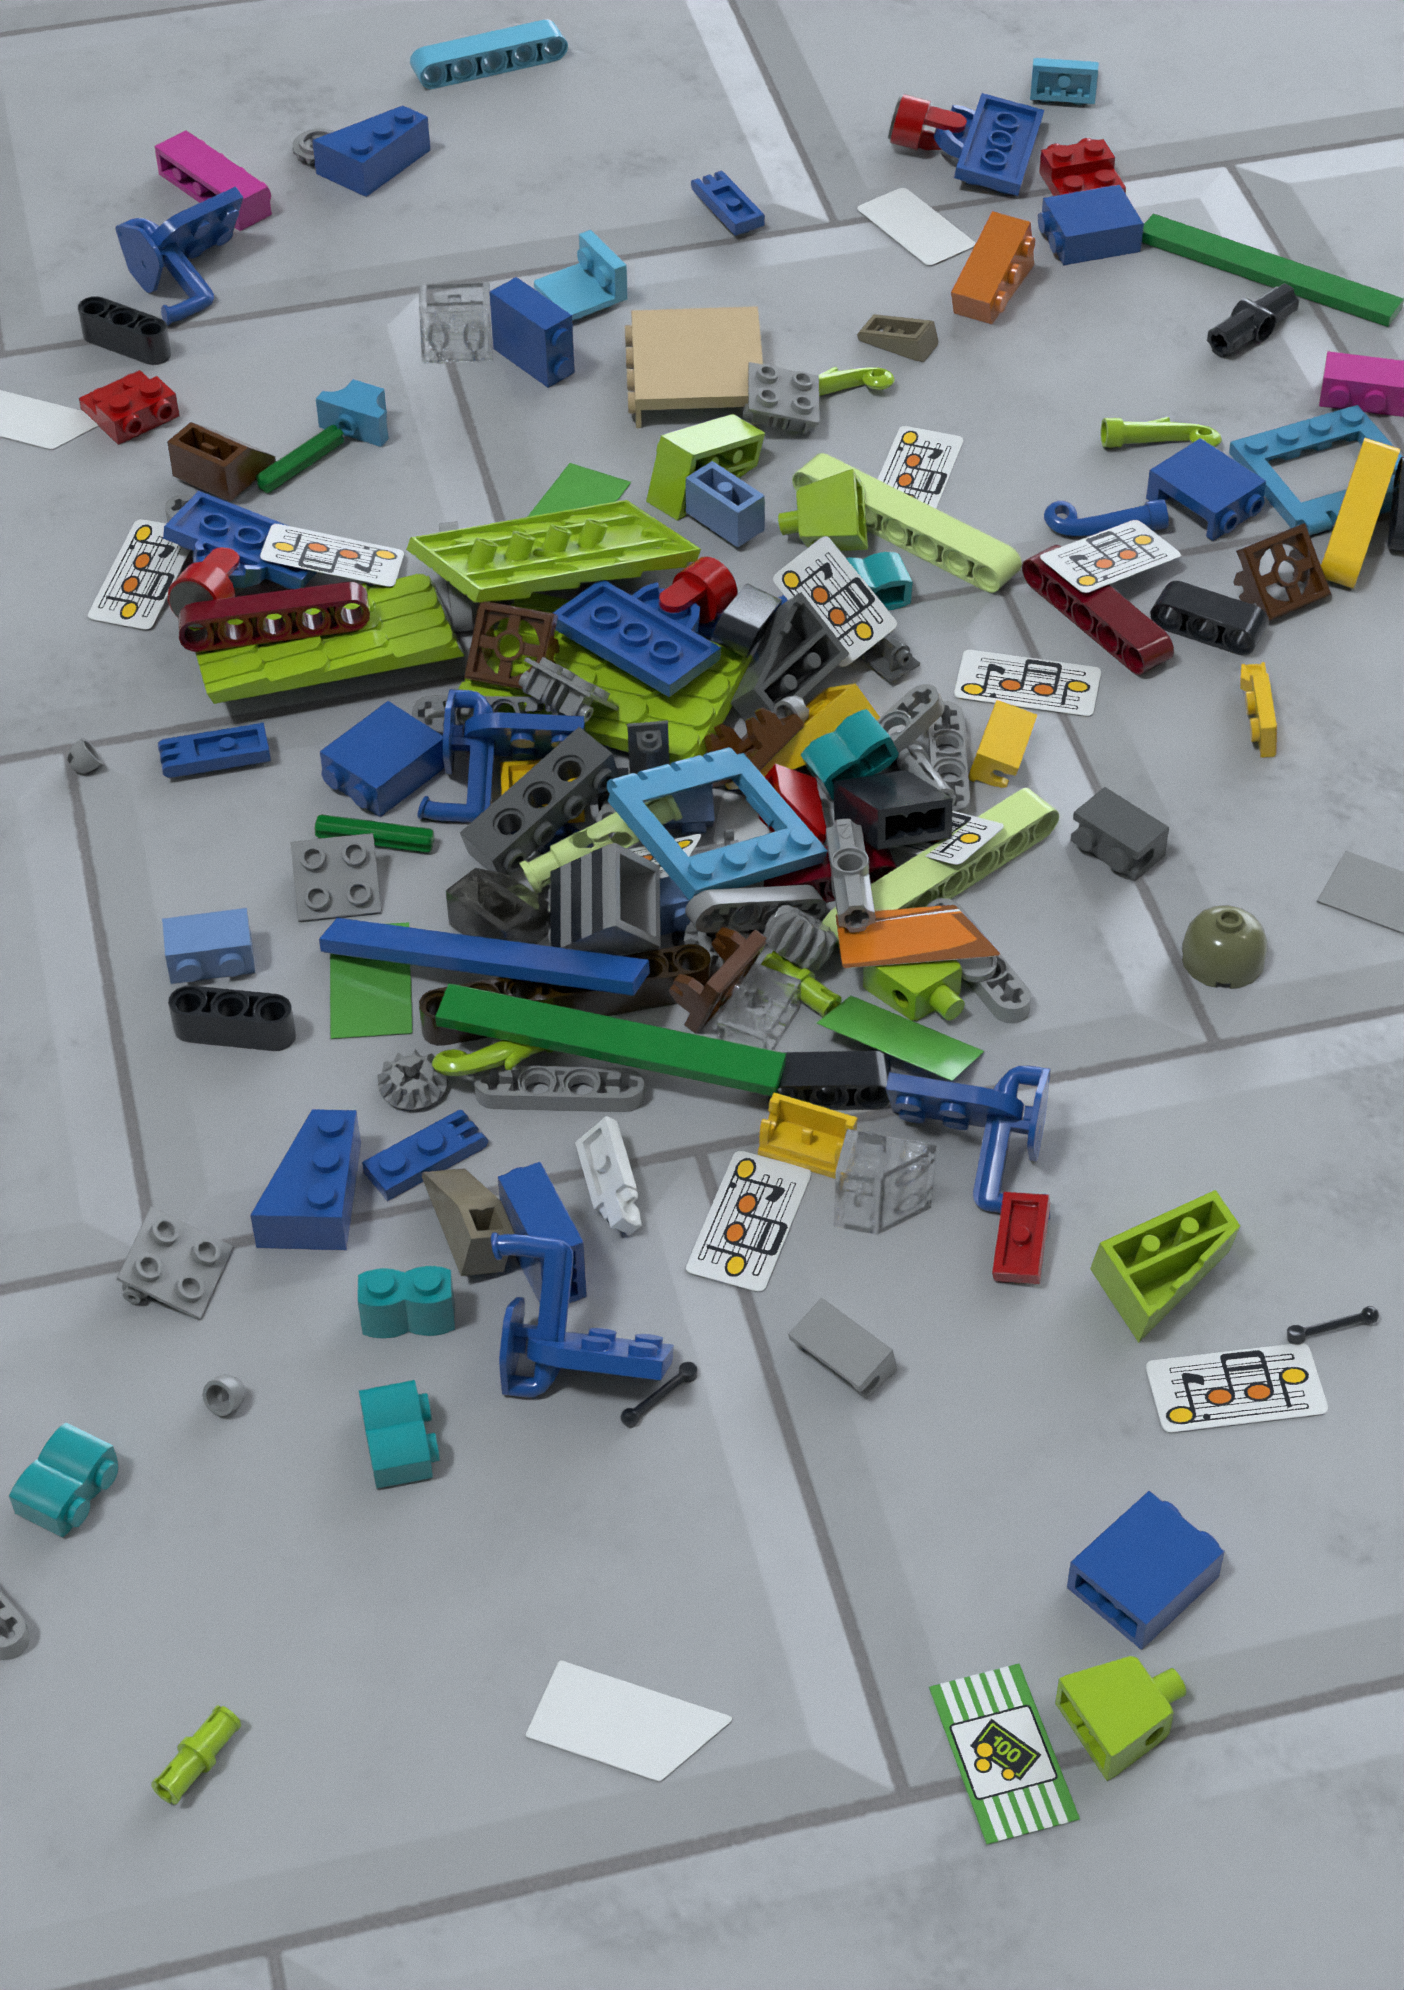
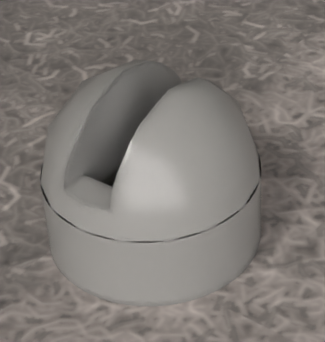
M798 696L786 697L774 706L773 712L779 719L791 715L788 711L790 708L794 713L798 714L803 723H805L809 716V708H806L803 698Z
M81 738L73 744L67 754V761L71 764V768L78 773H88L103 763L98 751L85 738Z
M224 1374L209 1381L203 1388L202 1396L206 1407L212 1413L226 1416L236 1410L243 1402L245 1390L242 1382L237 1377Z

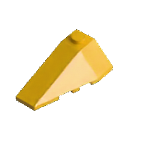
M856 683L825 688L807 703L806 708H809V716L803 728L759 772L765 777L774 764L792 770L805 765L801 757V753L813 740L834 732L845 718L856 712L867 709L878 720L880 716ZM733 781L725 784L728 790L739 789Z

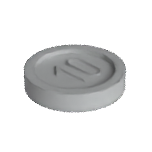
M996 956L957 959L962 968V979L966 981H986L995 974L997 969Z

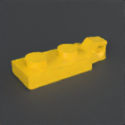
M1261 662V664H1241L1240 689L1245 691L1246 714H1254V718L1249 719L1251 742H1258L1260 758L1275 757L1277 749V723L1269 674L1266 672L1265 662Z

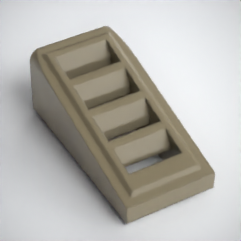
M873 314L857 334L859 341L920 362H925L938 345L935 324L931 320Z

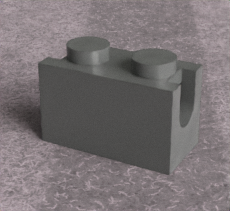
M1106 787L1101 789L1073 813V820L1079 823V828L1071 833L1070 841L1132 881H1136L1165 856L1169 827Z

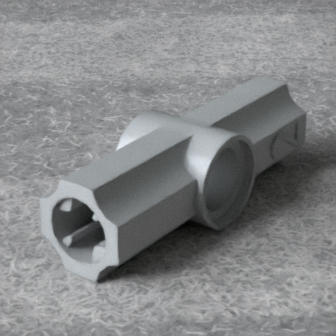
M851 819L836 820L831 827L826 828L832 893L835 897L839 926L847 928L849 932L865 931L866 927L875 923V910L869 878V857L865 852L861 825L853 823Z

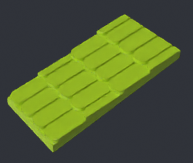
M628 500L410 537L406 549L412 555H416L415 557L429 568H433L434 572L447 582H450L451 585L464 595H467L475 603L530 598L532 592L578 588L581 582L641 577L643 571L686 568L690 562H695L698 559L701 551L699 547Z
M413 574L396 579L395 585L391 587L378 584L368 586L366 582L361 583L360 585L367 591L370 609V619L362 629L195 652L206 693L213 704L463 657L464 653L433 581L429 575L426 576L424 574ZM350 603L345 605L344 608L355 609L360 605ZM313 608L305 611V613L311 615L320 612V610ZM270 614L266 616V618L270 620H276L282 617L279 614ZM239 619L229 620L227 623L231 625L241 624L243 621ZM190 626L188 627V628H190V629H192V630H200V629L193 628V627H190Z
M532 592L530 598L514 599V604H511V606L553 613L570 600ZM509 618L501 620L497 626L498 629L494 631L495 637L507 630ZM522 620L519 634L524 638L525 643L540 645L535 629L527 621ZM555 630L554 638L558 639L560 647L559 653L554 655L556 664L610 693L607 701L619 707L616 711L593 700L590 705L593 708V714L585 722V732L602 745L628 752L627 724L668 720L670 764L698 755L703 757L706 754L707 749L704 737L710 733L716 735L714 727L721 723L723 724L732 707L730 702L753 658L751 654L748 658H745L720 646L721 657L718 662L668 697ZM508 635L501 640L500 652L504 657H512L518 653L520 642L516 636ZM490 649L492 657L487 661V665L495 673H498L500 659L496 656L494 650ZM523 655L513 663L511 676H518L532 666L524 661L526 657L533 661H536L537 658ZM467 679L458 688V690L475 691L483 696L533 697L520 689ZM504 703L498 709V712L516 713L513 706L508 703ZM545 704L541 711H526L527 714L552 715V711H546Z

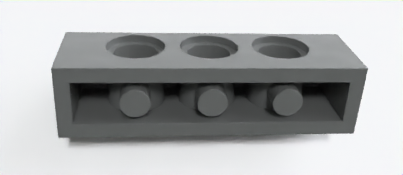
M578 727L460 832L468 854L500 882L510 873L521 868L519 863L526 860L540 846L548 844L565 823L570 819L578 817L594 797L608 790V780L619 776L612 753L581 727ZM572 778H577V779H575V780H573V781L567 782L568 780H570V779H572ZM543 804H548L547 806H545V807H543V808H538L539 806H541V805H543ZM512 831H518L515 834L508 835Z

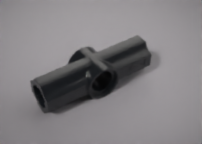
M1284 283L1279 287L1273 288L1255 301L1248 298L1240 300L1229 318L1208 331L1207 342L1210 344L1212 352L1223 357L1226 354H1231L1252 339L1263 342L1269 338L1276 323L1298 310L1299 299L1294 293V288Z

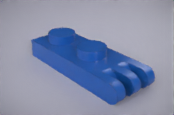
M722 170L715 172L714 177L711 174L703 176L702 181L699 178L691 180L693 192L735 236L765 226V214Z
M264 722L166 738L158 742L162 773L167 778L271 761Z
M457 1110L362 1162L363 1172L385 1200L389 1201L422 1183L423 1172L448 1169L484 1149L488 1144V1139L482 1132H478V1127L473 1121H469L468 1115L463 1110Z

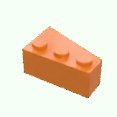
M994 211L991 212L951 291L953 312L955 314L993 324L998 315L1004 311L1008 301L1035 265L1033 251L1036 240L1032 237L1030 221Z

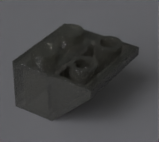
M474 868L446 890L449 925L463 935L528 944H538L548 936L550 929V903L507 873Z

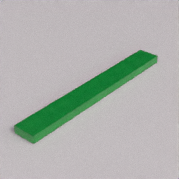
M1154 213L1143 226L1142 243L1273 288L1285 283L1294 288L1296 296L1389 327L1403 308L1404 298Z
M448 983L435 1016L436 1026L768 1096H772L774 1092L777 1093L786 1063V1053L450 983Z

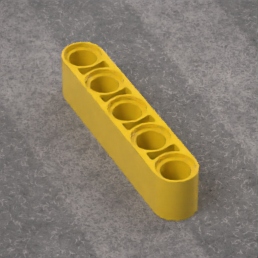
M1364 438L1321 563L1326 580L1354 588L1400 448Z

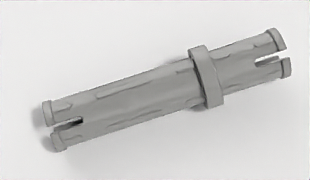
M896 731V732L892 733L891 735H897V734L901 733L902 731ZM914 743L903 749L896 758L898 769L900 771H910L953 798V806L956 801V796L953 795L955 792L930 764L927 752Z

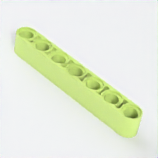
M817 454L792 477L793 487L797 491L802 486L853 469L864 484L868 532L986 592L994 593L998 591L1021 570V558L1011 546L828 454Z
M1029 788L1017 791L978 816L979 818L1002 823L1004 827L963 863L954 865L925 857L948 839L946 838L872 883L871 891L874 910L927 907L930 902L936 899H952L1050 835L1058 824L1059 812ZM835 907L827 914L822 923L830 927L831 931L835 933L838 939L835 945L840 948L836 923L837 909Z

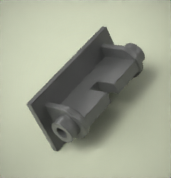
M890 634L886 635L860 656L889 682L920 666V662L910 653L909 646L904 643L901 644Z
M668 720L627 724L630 774H638L640 771L665 764L670 765Z

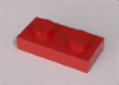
M1017 1192L1003 1193L992 1269L994 1281L1040 1284L1051 1204L1049 1195Z

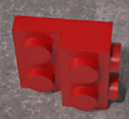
M1083 138L1077 144L1071 145L1054 143L1041 150L1039 173L1053 196L1120 185L1126 194V186L1114 169L1115 156L1104 139Z
M141 370L128 374L79 398L81 410L118 445L180 416L176 393L158 376L149 379Z

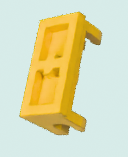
M996 700L968 774L969 780L972 782L978 780L991 786L1006 788L1009 780L995 775L993 771L999 770L1004 774L1016 776L1037 714Z
M774 1092L769 1101L768 1120L762 1119L758 1155L809 1169L811 1172L841 1181L856 1150L858 1118Z

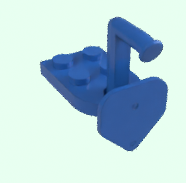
M236 186L173 215L160 226L145 218H134L115 227L128 270L144 291L152 293L158 289L163 267H166L188 295L189 299L169 307L162 305V320L166 322L167 326L171 322L182 320L209 307L213 303L214 293L194 268L188 257L190 259L196 258L204 250L214 245H224L232 238L243 201V195Z
M450 689L444 715L443 761L446 774L452 775L455 751H470L467 803H441L431 801L428 796H425L418 809V819L428 818L438 821L472 822L491 805L494 755L512 757L516 761L544 758L578 727L585 731L584 716L493 713L487 699L480 693L471 690ZM456 708H474L473 716L465 721L464 726L456 725Z
M1030 1065L1014 1067L998 1081L994 1089L889 1072L886 1091L893 1113L899 1114L900 1119L913 1123H924L925 1118L941 1120L944 1126L956 1130H967L969 1125L985 1127L973 1189V1200L980 1209L1001 1213L1003 1200L1001 1188L1012 1132L1028 1135L1027 1150L1029 1160L1035 1162L1038 1160L1046 1118L1051 1069ZM1019 1084L1037 1087L1033 1106H1025L1017 1098Z
M496 1232L492 1233L491 1246L496 1260H501L503 1256L507 1255L544 1259L538 1325L524 1324L525 1299L523 1297L513 1299L505 1311L499 1355L502 1395L536 1397L547 1391L561 1368L661 1380L672 1364L674 1345L664 1344L663 1337L636 1334L635 1340L616 1338V1331L603 1328H591L588 1334L566 1332L574 1259L573 1250L568 1243L553 1238L519 1234L498 1235ZM520 1353L526 1354L528 1359L535 1362L534 1377L515 1375Z

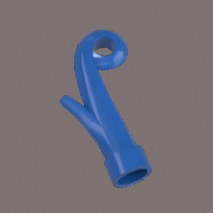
M1164 499L1146 501L1143 506L1077 519L1075 507L1066 501L1058 500L1053 502L1044 511V520L1053 531L1071 536H1092L1132 520L1142 522L1152 531L1167 529L1169 526L1168 510ZM1063 513L1066 514L1068 517L1066 519H1062L1058 517L1057 514Z

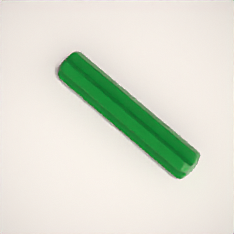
M335 425L328 426L256 475L258 488L262 489L265 493L272 492L343 444L344 433L341 428L338 429Z
M324 814L318 815L314 828L315 836L320 839L373 833L374 846L425 853L432 851L435 841L434 831L430 828Z

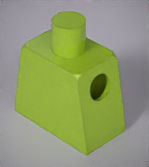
M853 469L800 487L796 491L797 510L779 513L778 515L781 534L784 536L799 533L800 539L807 548L821 537L827 536L840 551L868 549L864 484Z
M957 959L869 966L863 969V988L911 1021H918L935 1010L947 1021L955 1019L965 1006V1002L958 996L961 991L962 968Z
M1127 1656L1059 1678L1055 1704L1106 1781H1108L1166 1739L1170 1734L1174 1715L1170 1703L1186 1696V1687L1175 1669L1170 1668L1151 1678L1138 1658Z

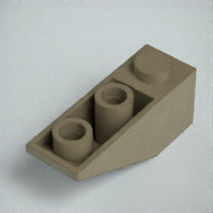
M465 1168L423 1172V1182L460 1276L504 1272L509 1255L503 1256L501 1260H496L491 1246L492 1233L496 1232L498 1235L514 1234L501 1200Z

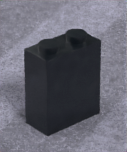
M908 770L834 781V821L851 819L853 823L861 825L863 840L877 850L952 838L953 798Z

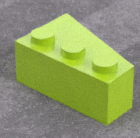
M731 414L661 435L656 448L657 454L646 502L679 521L686 516V511L684 510L686 509V477L711 461L736 477H742L757 466L765 432L738 416Z
M1213 1190L1100 1242L1090 1270L1139 1343L1229 1253L1241 1225L1217 1190Z

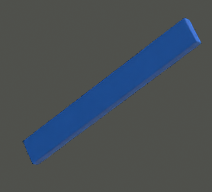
M336 918L319 938L320 950L324 953L631 996L635 995L650 973L649 960L345 918Z

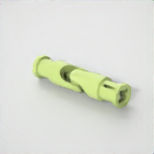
M672 795L644 802L662 825L673 819L678 821L683 818ZM615 812L584 830L551 845L549 852L530 862L524 860L519 864L536 895L542 892L543 887L550 884V871L608 844L616 843L624 848H628L640 842V840L619 814ZM615 833L612 838H609L608 834ZM591 843L594 846L592 848H586Z

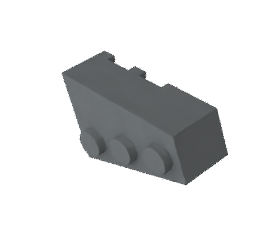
M802 592L777 607L730 702L744 721L751 717L758 721L755 715L757 709L765 708L773 712L775 704L786 697L798 696L803 698L850 654Z

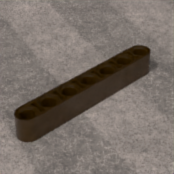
M686 944L624 955V957L649 960L650 973L633 996L502 977L460 984V986L604 1016H612L677 1004L669 992L676 977L679 974L694 978L705 986L711 978V960L708 950L696 944ZM447 987L427 991L420 998L419 1012L422 1035L428 1043L436 1046H445L490 1038L436 1026L435 1016Z

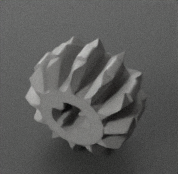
M782 905L771 915L763 933V936L767 938L766 944H768L770 949L776 951L779 956L786 958L791 963H795L801 968H808L811 971L818 970L828 961L834 951L833 947L838 940L830 927L824 925L809 913L789 905Z

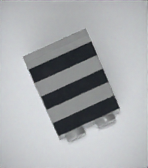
M613 843L550 871V889L548 892L550 929L548 938L551 947L609 955H619L661 947L659 865Z

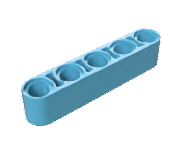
M540 20L418 48L410 57V65L425 88L436 89L555 62L565 56L568 44L553 21Z

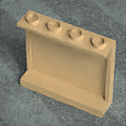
M758 306L631 310L632 325H625L627 391H634L628 392V414L636 415V428H641V410L744 407L745 404H748V363L763 364Z

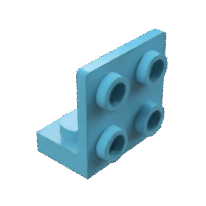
M1034 58L1030 100H1040L1046 103L1053 101L1072 102L1077 105L1095 104L1099 63Z
M591 230L579 234L578 264L534 280V288L570 313L572 321L628 299L627 265Z

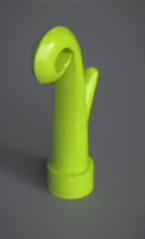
M832 367L824 373L817 375L819 376V396L864 384L871 389L884 390L892 386L895 381L890 371L879 367L838 371L837 367Z
M1169 417L1147 422L1123 421L1122 418H1103L1100 429L1103 447H1121L1123 444L1164 441H1191L1193 443L1200 438L1213 447H1217L1222 442L1221 434L1209 426L1170 422Z
M501 1040L470 1054L455 1049L444 1050L433 1058L432 1067L442 1075L453 1077L470 1075L502 1065L509 1071L533 1054L544 1050L551 1053L554 1050Z

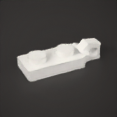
M605 1116L579 1138L575 1144L594 1210L601 1212L603 1218L609 1221L610 1228L618 1229L630 1236L642 1226L639 1209L633 1203L638 1199L637 1187L618 1122Z

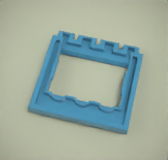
M1358 405L1231 441L1229 454L1235 461L1266 480L1264 496L1290 528L1305 523L1309 535H1314L1330 530L1332 525H1335L1347 489L1300 502L1268 462L1275 458L1289 460L1299 457L1301 451L1305 449H1314L1316 451L1332 447V443L1336 440H1346L1349 442L1357 440L1362 446L1364 438H1368L1390 446L1393 445ZM1400 453L1379 515L1391 511L1395 472L1400 458L1403 457Z
M729 747L706 753L703 757L698 755L673 762L671 765L665 764L638 772V774L632 773L613 778L607 782V789L610 793L608 798L609 804L689 901L696 894L705 890L741 888L823 863L828 852L744 753L737 755ZM731 778L747 797V802L769 827L772 826L775 832L688 857L644 802Z

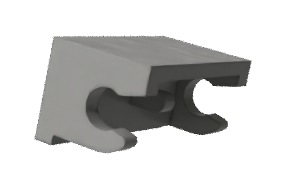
M822 1297L788 1333L789 1340L795 1343L796 1347L802 1351L807 1350L850 1382L859 1391V1394L866 1399L875 1393L889 1376L892 1377L897 1371L893 1349Z

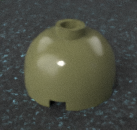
M1219 905L1205 909L1189 923L1182 943L1183 966L1192 978L1206 986L1216 988L1217 982L1222 984L1231 983L1230 989H1237L1251 984L1262 974L1268 951L1264 928L1253 914L1240 907Z

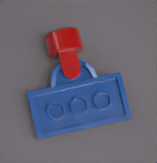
M981 93L976 111L959 105H952L949 111L931 106V101L903 94L902 97L899 96L888 139H890L892 144L917 151L918 148L924 150H943L947 154L959 159L954 174L955 179L962 180L971 185L995 189L1000 193L1018 196L1044 110ZM925 126L936 128L935 132L926 130Z
M197 491L164 526L163 539L178 544L182 548L194 551V563L189 565L179 575L168 590V603L177 618H179L181 609L187 604L235 597L234 588L254 586L264 579L278 583L287 589L304 588L317 571L262 560L260 555L271 526L273 524H286L201 491ZM199 624L190 625V627L197 629L204 628L202 625Z
M708 556L697 559L674 577L672 585L666 589L659 588V584L656 582L642 587L633 595H629L605 580L598 581L553 612V614L558 615L555 630L670 697L720 660L721 647L698 634L699 623H709L725 611L738 595L737 584L727 566L719 560Z

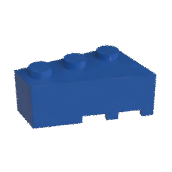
M403 105L312 140L316 174L365 197L431 151L428 116Z
M311 1110L250 1215L256 1248L347 1250L361 1149L357 1110Z

